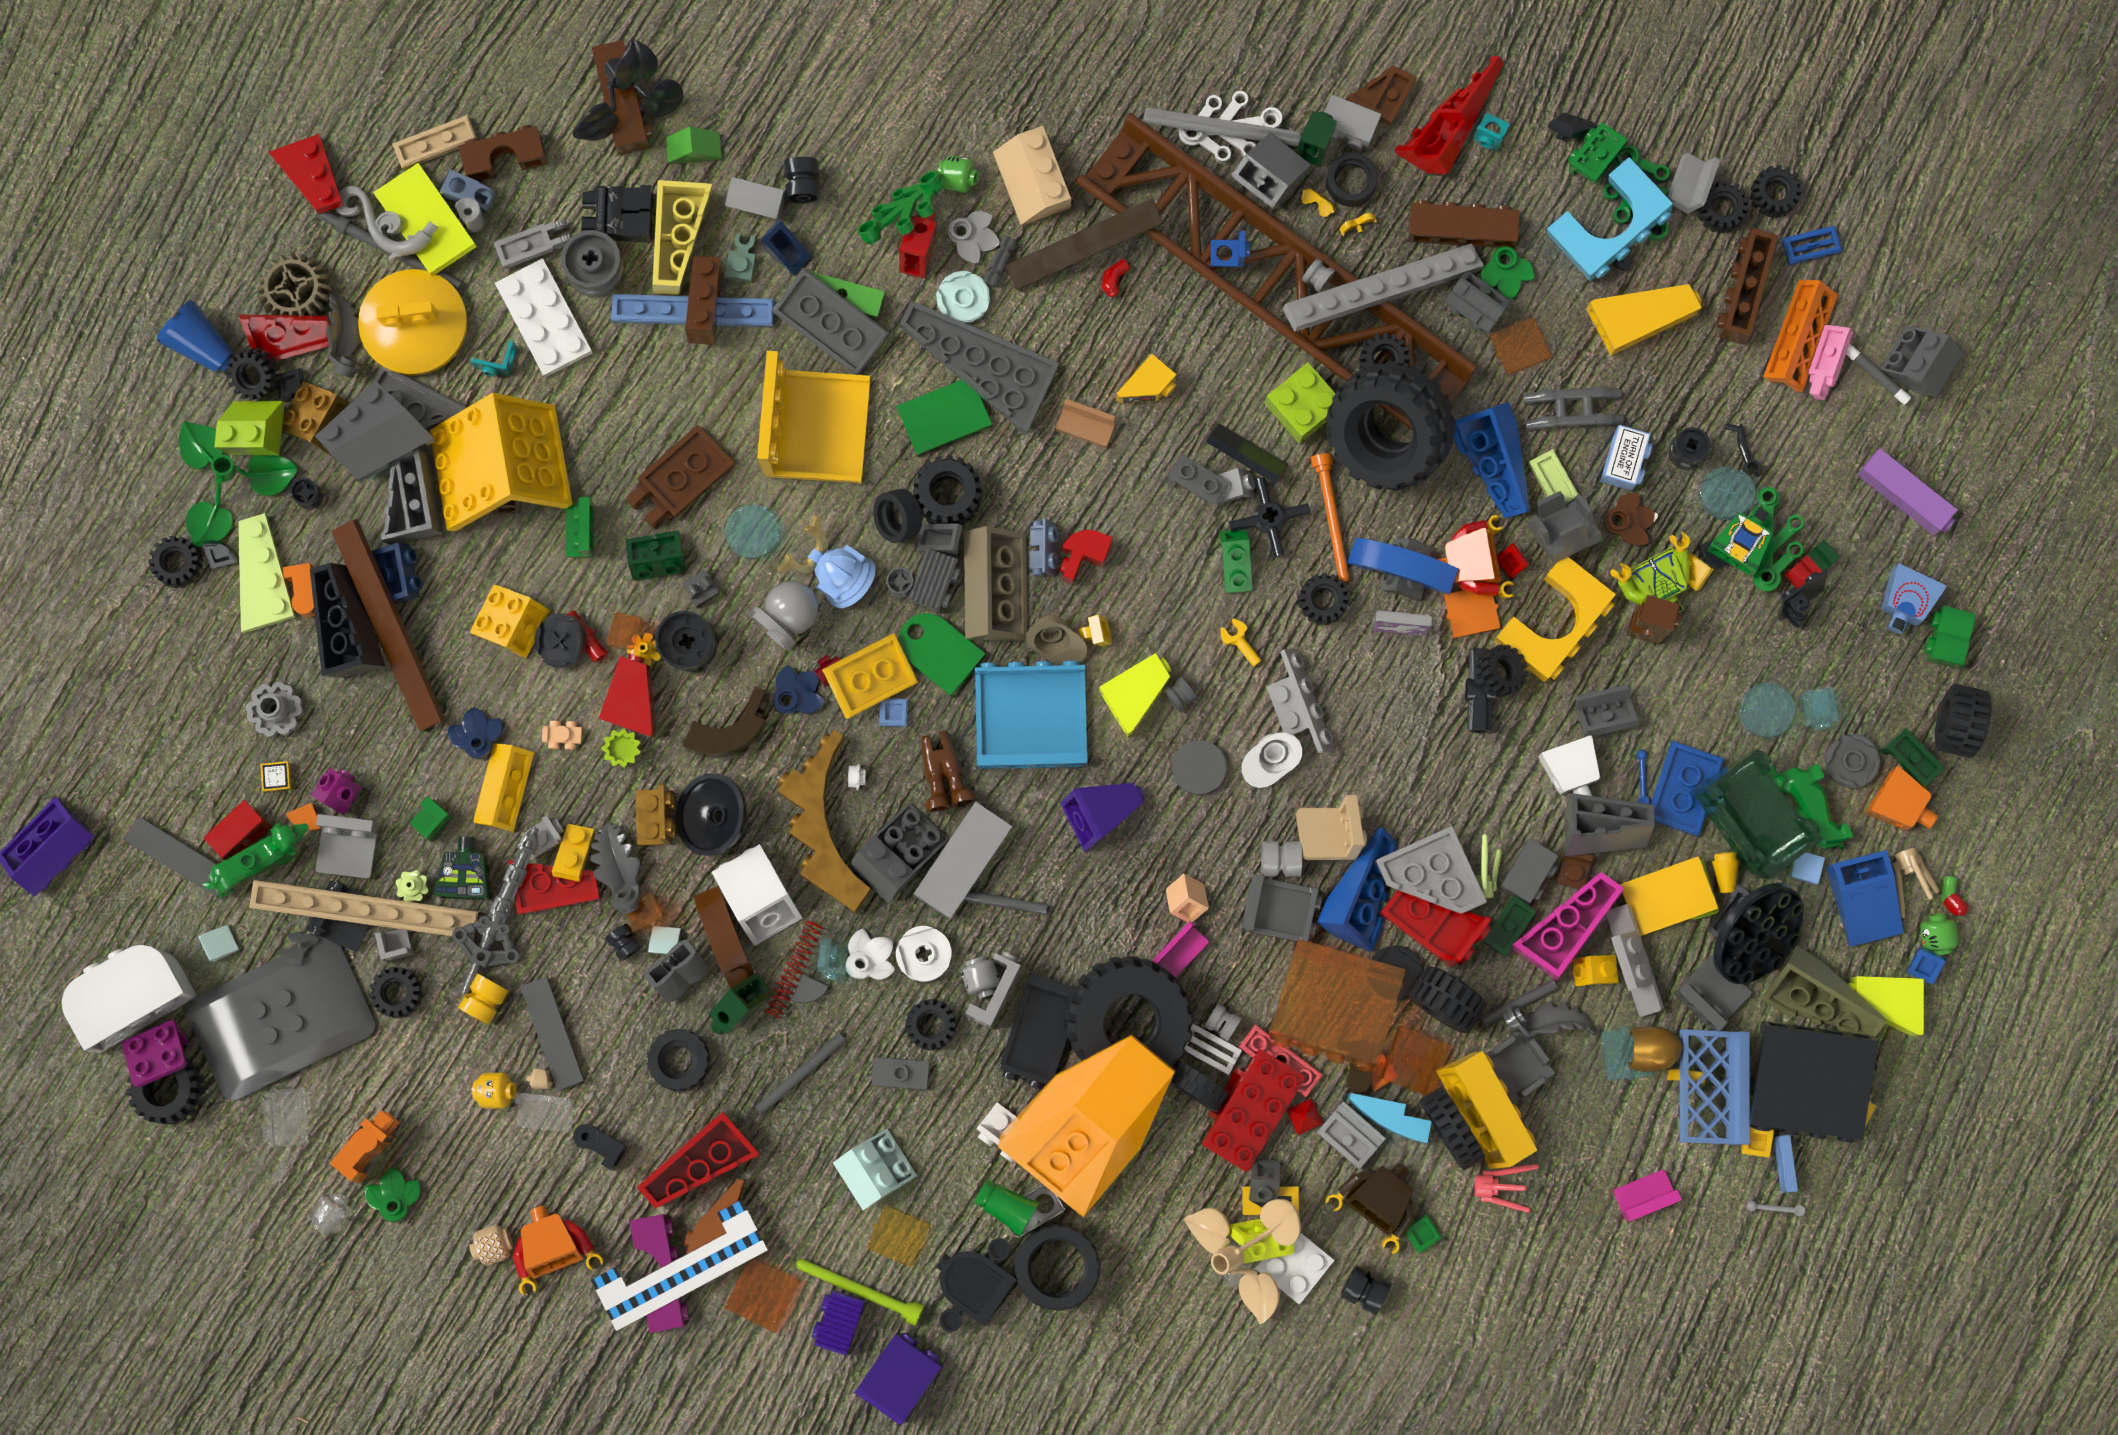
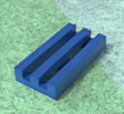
M1835 225L1785 237L1781 240L1782 245L1785 247V256L1788 257V266L1839 254L1842 251ZM1829 234L1832 237L1793 248L1791 246L1792 243ZM1834 244V247L1794 256L1795 253Z

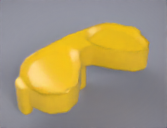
M1311 188L1303 189L1302 203L1317 202L1319 214L1322 217H1327L1335 212L1336 209L1333 203L1327 200L1324 195H1320Z
M1366 213L1354 220L1345 222L1339 229L1342 236L1354 227H1356L1358 233L1363 232L1362 224L1372 221L1376 223L1377 220L1374 214Z

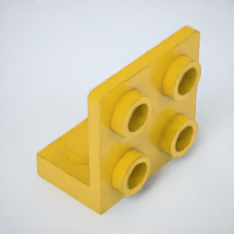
M493 585L470 633L501 645L514 654L526 659L535 642L537 627L541 622L545 621L550 610L530 597L498 585Z

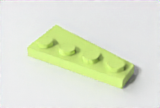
M264 513L239 521L241 632L247 633L296 618L268 516Z

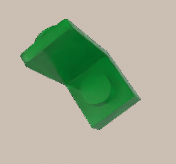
M1246 529L1234 532L1230 530L1219 531L1226 593L1251 591L1250 544Z

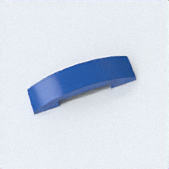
M1363 538L1355 539L1347 561L1349 565L1372 572L1377 570L1420 583L1425 588L1448 595L1451 594L1459 571L1457 567L1398 546Z

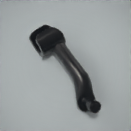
M1729 423L1725 424L1726 430L1737 431V443L1745 464L1742 468L1743 474L1747 473L1748 466H1753L1756 477L1761 471V465L1757 460H1752L1750 457L1744 426L1741 423L1739 426Z

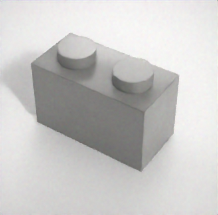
M1331 95L1324 111L1337 121L1331 140L1336 141L1338 139L1347 143L1346 145L1351 149L1367 151L1379 124L1381 114Z

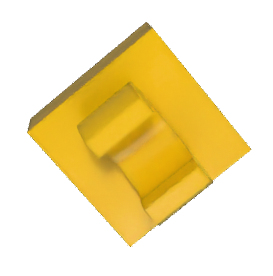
M1100 615L1088 617L1090 626L1079 629L1080 636L1085 641L1093 640V644L1102 647L1112 644L1107 617Z

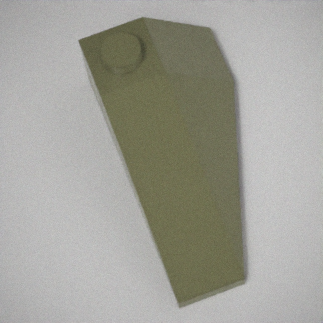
M1797 945L1784 961L1761 999L1785 1015L1792 1017L1800 1015L1812 1019L1811 1023L1821 1025V1023L1829 1024L1843 1032L1876 1037L1887 1022L1885 1017L1826 964Z

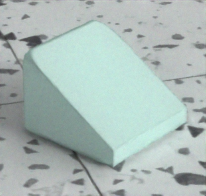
M228 925L198 936L208 959L212 962H216L240 950Z
M653 926L648 952L650 954L667 955L670 949L680 942L681 928Z

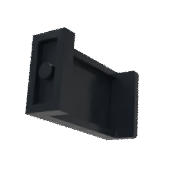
M1033 973L1029 974L1025 991L998 1066V1070L1003 1072L1002 1077L1016 1082L1018 1078L1028 1080V1086L1042 1090L1056 1074L1068 1038L1065 1029L1067 1027L1065 1009L1069 1006L1070 1000L1068 998L1071 991L1076 989L1075 987Z

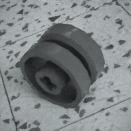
M596 230L582 231L573 235L563 248L561 266L571 286L581 295L590 298L604 297L614 292L621 284L625 274L624 260L615 241L607 234Z

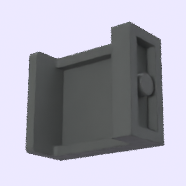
M1253 874L1241 931L1306 944L1309 938L1314 939L1317 922H1312L1314 911L1319 912L1322 895H1318L1319 888H1309L1266 879L1264 876Z

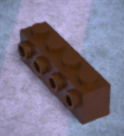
M1752 228L1746 238L1741 237L1737 252L1741 253L1739 263H1734L1730 275L1731 278H1734L1732 288H1727L1723 301L1728 304L1725 313L1721 312L1717 322V328H1720L1719 338L1745 345L1751 337L1778 235Z

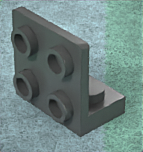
M1710 955L1673 994L1711 1031H1720L1727 1024L1726 1020L1743 1004L1752 992L1745 985L1731 983L1722 977L1715 968L1713 955Z

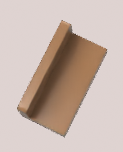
M1065 399L1056 431L1107 449L1116 425V416Z

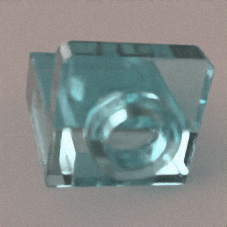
M821 938L817 972L823 974V979L840 980V976H846L847 970L831 967V963H836L838 946H833L832 939Z

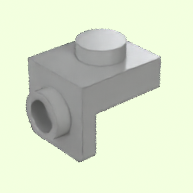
M1237 468L1217 475L1226 480L1227 484L1215 503L1222 504L1241 497H1255V479L1249 470Z

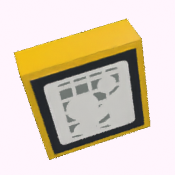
M290 762L260 764L263 792L292 790Z

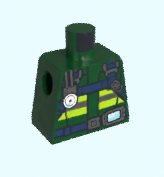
M460 836L458 837V851L444 852L434 889V896L447 899L491 901L488 859L485 854L474 853V837Z

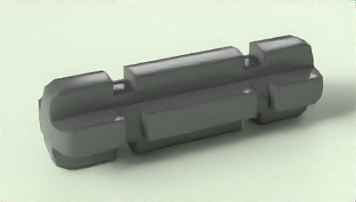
M1009 236L1003 237L1000 243L1001 248L997 249L989 266L990 271H987L984 277V282L990 287H997L1001 279L1000 275H1003L1006 268L1005 265L1008 264L1011 258L1010 252L1013 253L1016 247V240Z

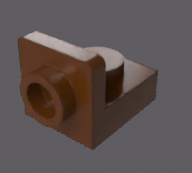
M1564 851L1556 884L1580 890L1586 884L1590 863L1593 862L1594 856L1588 854L1565 856Z

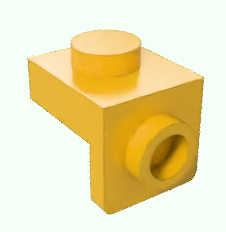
M1616 955L1587 956L1574 959L1573 975L1575 986L1619 983Z

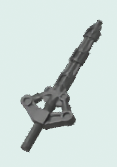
M532 826L527 835L520 838L517 845L519 852L513 864L508 866L503 878L505 881L498 896L493 901L489 915L481 916L474 923H469L463 927H456L452 932L453 939L472 962L459 991L464 995L471 994L470 985L477 973H480L482 966L488 967L504 963H515L519 958L518 950L514 947L513 940L509 936V926L505 921L508 919L514 905L513 900L518 887L522 886L528 872L525 869L531 854L535 855L539 846L537 842L539 829ZM476 929L482 935L480 945L469 936L476 932ZM495 940H503V950H490Z

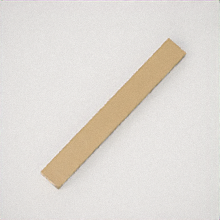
M256 880L253 881L249 908L446 936H452L454 928L474 923L478 918V912ZM475 932L469 935L472 939L475 937Z

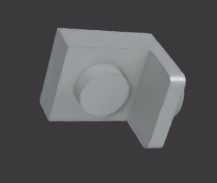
M546 815L542 818L543 821L533 826L539 829L537 838L539 846L534 855L536 859L561 844L563 838L561 834L565 831L556 818L551 820ZM530 828L529 830H527L526 832L522 833L521 836H522V837L526 836V835H527V832L530 831L531 828Z

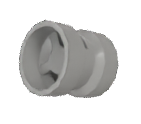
M1218 1003L1204 1027L1210 1031H1217L1220 1033L1221 1038L1228 1041L1242 1017L1235 1013H1228L1226 1008Z

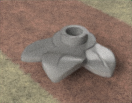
M976 211L967 218H957L950 223L948 236L952 242L957 244L958 254L965 261L978 264L980 251H991L1000 245L996 234L988 228L992 220L991 214ZM963 228L966 230V234L959 236L956 231Z

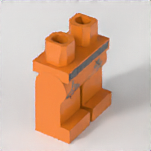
M383 1110L373 1120L365 1118L360 1124L363 1128L359 1129L329 1164L351 1182L362 1183L368 1176L363 1171V1168L374 1155L384 1151L386 1144L391 1145L396 1138L391 1134L401 1122L389 1112Z

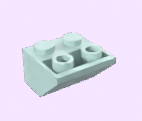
M888 1129L854 1147L833 1162L862 1210L883 1199L917 1176Z

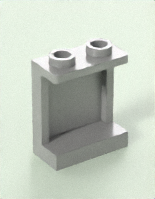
M1004 951L1001 955L995 953L993 961L1006 968L986 1011L970 1004L965 1013L968 1018L990 1029L993 1028L1021 971V965L1017 964L1018 958Z

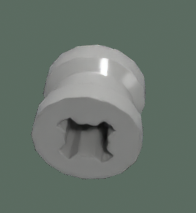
M1317 258L1304 274L1302 281L1314 285L1315 290L1320 293L1333 277L1335 270L1323 266V262Z

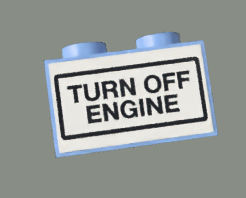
M1619 425L1614 432L1600 482L1632 491L1636 484L1640 485L1645 473V469L1641 468L1643 459H1648L1652 449V443H1648L1650 434Z

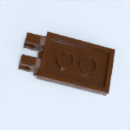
M697 425L637 477L639 481L638 487L627 496V502L636 510L649 497L656 507L645 518L647 519L646 522L654 529L666 517L669 519L678 517L735 466V463Z

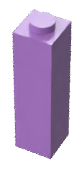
M1879 448L1858 472L1857 475L1933 536L1941 530L1945 533L1955 522L1952 516L1957 509Z

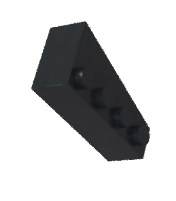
M327 563L311 568L310 577L322 676L348 678L385 667L370 618L347 566Z

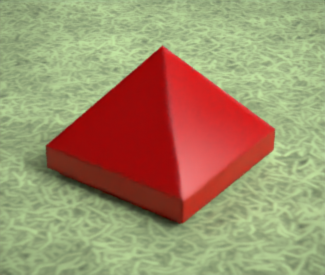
M1514 543L1497 555L1499 565L1510 580L1529 566V563Z
M1312 1098L1286 1110L1297 1135L1323 1124Z

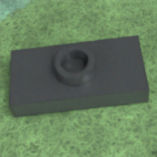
M874 1057L871 1085L927 1090L930 1062Z

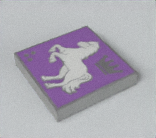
M1378 610L1372 619L1371 631L1425 636L1431 627L1432 617L1430 615Z

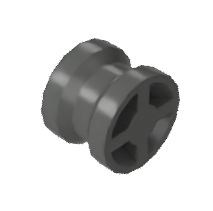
M1182 677L1178 678L1176 684L1172 687L1163 689L1167 699L1179 712L1184 709V704L1197 699L1191 687Z

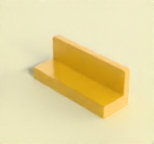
M493 744L473 820L474 823L514 832L534 752L513 745Z

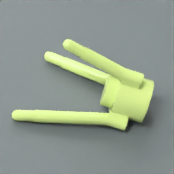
M1486 834L1482 836L1481 875L1475 877L1484 897L1494 898V891H1497V877L1502 850H1497L1492 876H1489L1488 836Z

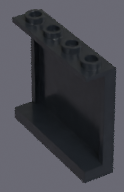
M1761 1021L1759 1032L1762 1034L1751 1106L1750 1125H1753L1754 1129L1760 1131H1770V1128L1781 1129L1782 1133L1789 1135H1798V1131L1807 1132L1810 1137L1826 1139V1135L1837 1136V1140L1853 1143L1854 1139L1863 1140L1879 1041L1872 1035Z

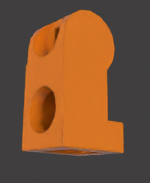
M311 563L283 567L284 578L288 582H293V609L305 618L315 616L310 569L314 568Z

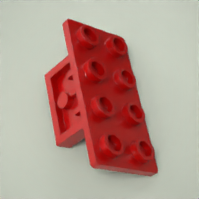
M1259 1049L1245 1072L1236 1067L1224 1087V1090L1229 1095L1218 1112L1210 1110L1208 1116L1213 1118L1215 1122L1202 1141V1145L1243 1171L1248 1172L1305 1077L1262 1049Z

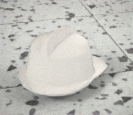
M1286 732L1264 736L1244 757L1242 775L1245 781L1257 788L1268 787L1278 781L1299 764L1302 757L1300 741L1294 735Z

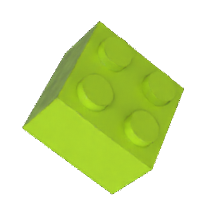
M1307 362L1266 396L1265 405L1300 444L1327 422V411L1332 404L1335 393Z

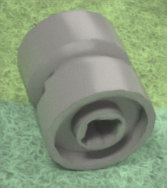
M1262 841L1261 875L1264 877H1274L1279 872H1283L1285 877H1301V842L1285 841L1283 846H1280L1278 841Z

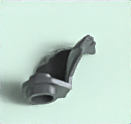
M332 293L329 295V300L331 301L329 305L333 312L329 311L332 325H328L326 328L329 342L327 358L335 364L334 371L343 376L353 378L355 373H359L360 367L356 364L357 360L352 357V354L363 344L358 331L359 318L354 317L359 313V309L352 308L353 303L351 301H345L344 297H339Z
M608 822L603 828L598 830L601 834L594 836V839L599 842L591 844L593 849L600 851L590 857L592 862L600 865V867L594 870L593 874L597 880L611 888L614 908L622 914H628L635 911L640 905V886L636 879L640 861L637 857H629L633 847L631 843L623 844L626 834H620L622 831L621 827L617 828V824L612 825L611 822Z
M1550 1002L1543 1003L1528 1017L1522 1008H1515L1513 1005L1507 1008L1508 1011L1503 1013L1508 1026L1514 1032L1521 1030L1527 1038L1537 1034H1554L1560 1028L1573 1030L1574 1027L1586 1030L1592 1035L1597 1034L1592 1021L1587 1019V1014L1585 1012L1579 1013L1577 1006H1573L1569 1010L1566 1002H1560L1557 1007H1554Z

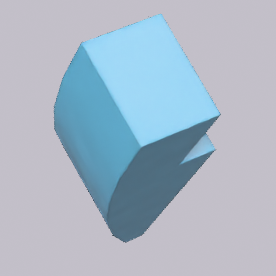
M1353 1093L1348 1094L1347 1100L1375 1124L1405 1139L1423 1144L1428 1143L1431 1121L1405 1116L1406 1104Z

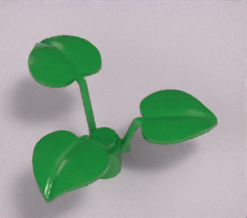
M184 421L179 433V450L183 461L189 467L196 470L205 468L210 462L214 477L216 478L215 505L213 506L209 502H199L193 505L187 512L186 528L193 545L203 547V541H221L232 528L233 518L231 512L227 509L219 508L223 482L231 481L235 474L239 473L245 477H251L250 485L256 493L262 496H274L281 493L297 474L298 469L295 464L280 455H255L248 462L250 472H246L240 466H234L232 459L224 455L223 451L214 448L216 429Z

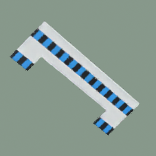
M742 1200L717 1213L727 1234L626 1287L616 1267L591 1280L616 1331L767 1251Z

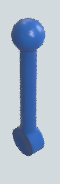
M1639 750L1637 758L1640 762L1641 797H1639L1638 803L1649 804V798L1646 796L1645 779L1647 752Z

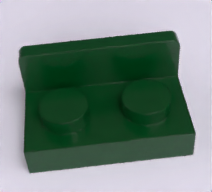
M679 530L625 539L628 566L633 581L648 580L650 578L686 572Z

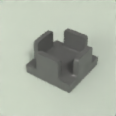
M1561 491L1538 501L1539 517L1534 515L1531 517V521L1528 522L1530 532L1553 563L1602 541V534L1594 522L1593 511L1581 494L1575 496L1576 500L1567 504Z
M1521 1030L1515 1032L1486 1053L1494 1064L1493 1070L1497 1078L1501 1079L1508 1090L1507 1096L1512 1104L1527 1096L1555 1074L1548 1064L1549 1058L1534 1038H1527Z

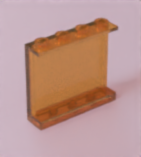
M1298 939L1269 1031L1270 1040H1274L1273 1043L1279 1047L1290 1048L1291 1045L1301 1048L1300 1051L1310 1056H1317V1053L1328 1056L1327 1059L1334 1063L1344 1064V1061L1353 1063L1355 1068L1365 1072H1371V1069L1378 1071L1379 1060L1399 993L1406 978V970Z

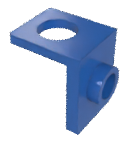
M1245 231L1239 232L1238 240H1211V267H1243L1245 258L1250 257V241H1245ZM1225 246L1231 249L1232 257L1229 260L1222 261L1217 257L1216 252L1220 247Z

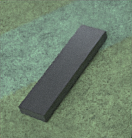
M139 817L125 838V841L219 898L215 889H206L203 886L204 882H210L208 875L211 868L217 864Z
M548 977L520 986L557 1091L585 1082Z

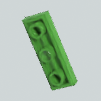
M811 272L838 294L846 293L847 297L845 299L868 317L878 319L885 291Z

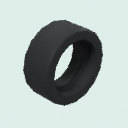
M1349 152L1341 154L1333 160L1328 168L1326 187L1329 195L1334 201L1343 206L1355 207L1364 204L1372 197L1377 186L1378 173L1376 166L1370 158L1361 153ZM1354 165L1365 171L1368 181L1363 191L1358 194H1348L1340 190L1337 186L1336 176L1344 166Z
M895 489L882 493L876 498L873 506L874 522L885 540L891 543H899L913 539L919 534L922 527V512L917 499L911 492L905 489ZM894 504L898 507L901 513L902 528L897 524L893 512Z

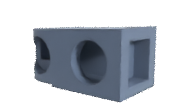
M451 169L440 190L442 198L449 201L458 202L462 198L475 199L482 213L488 212L496 195V192L491 188Z

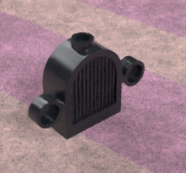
M996 1238L989 1243L988 1257L972 1251L960 1252L952 1257L945 1253L936 1266L941 1271L940 1287L942 1293L954 1305L952 1309L945 1310L940 1316L939 1322L945 1331L954 1332L961 1327V1315L963 1312L985 1327L1017 1278L997 1265L998 1261L1006 1259L1010 1254L1011 1248L1005 1239Z

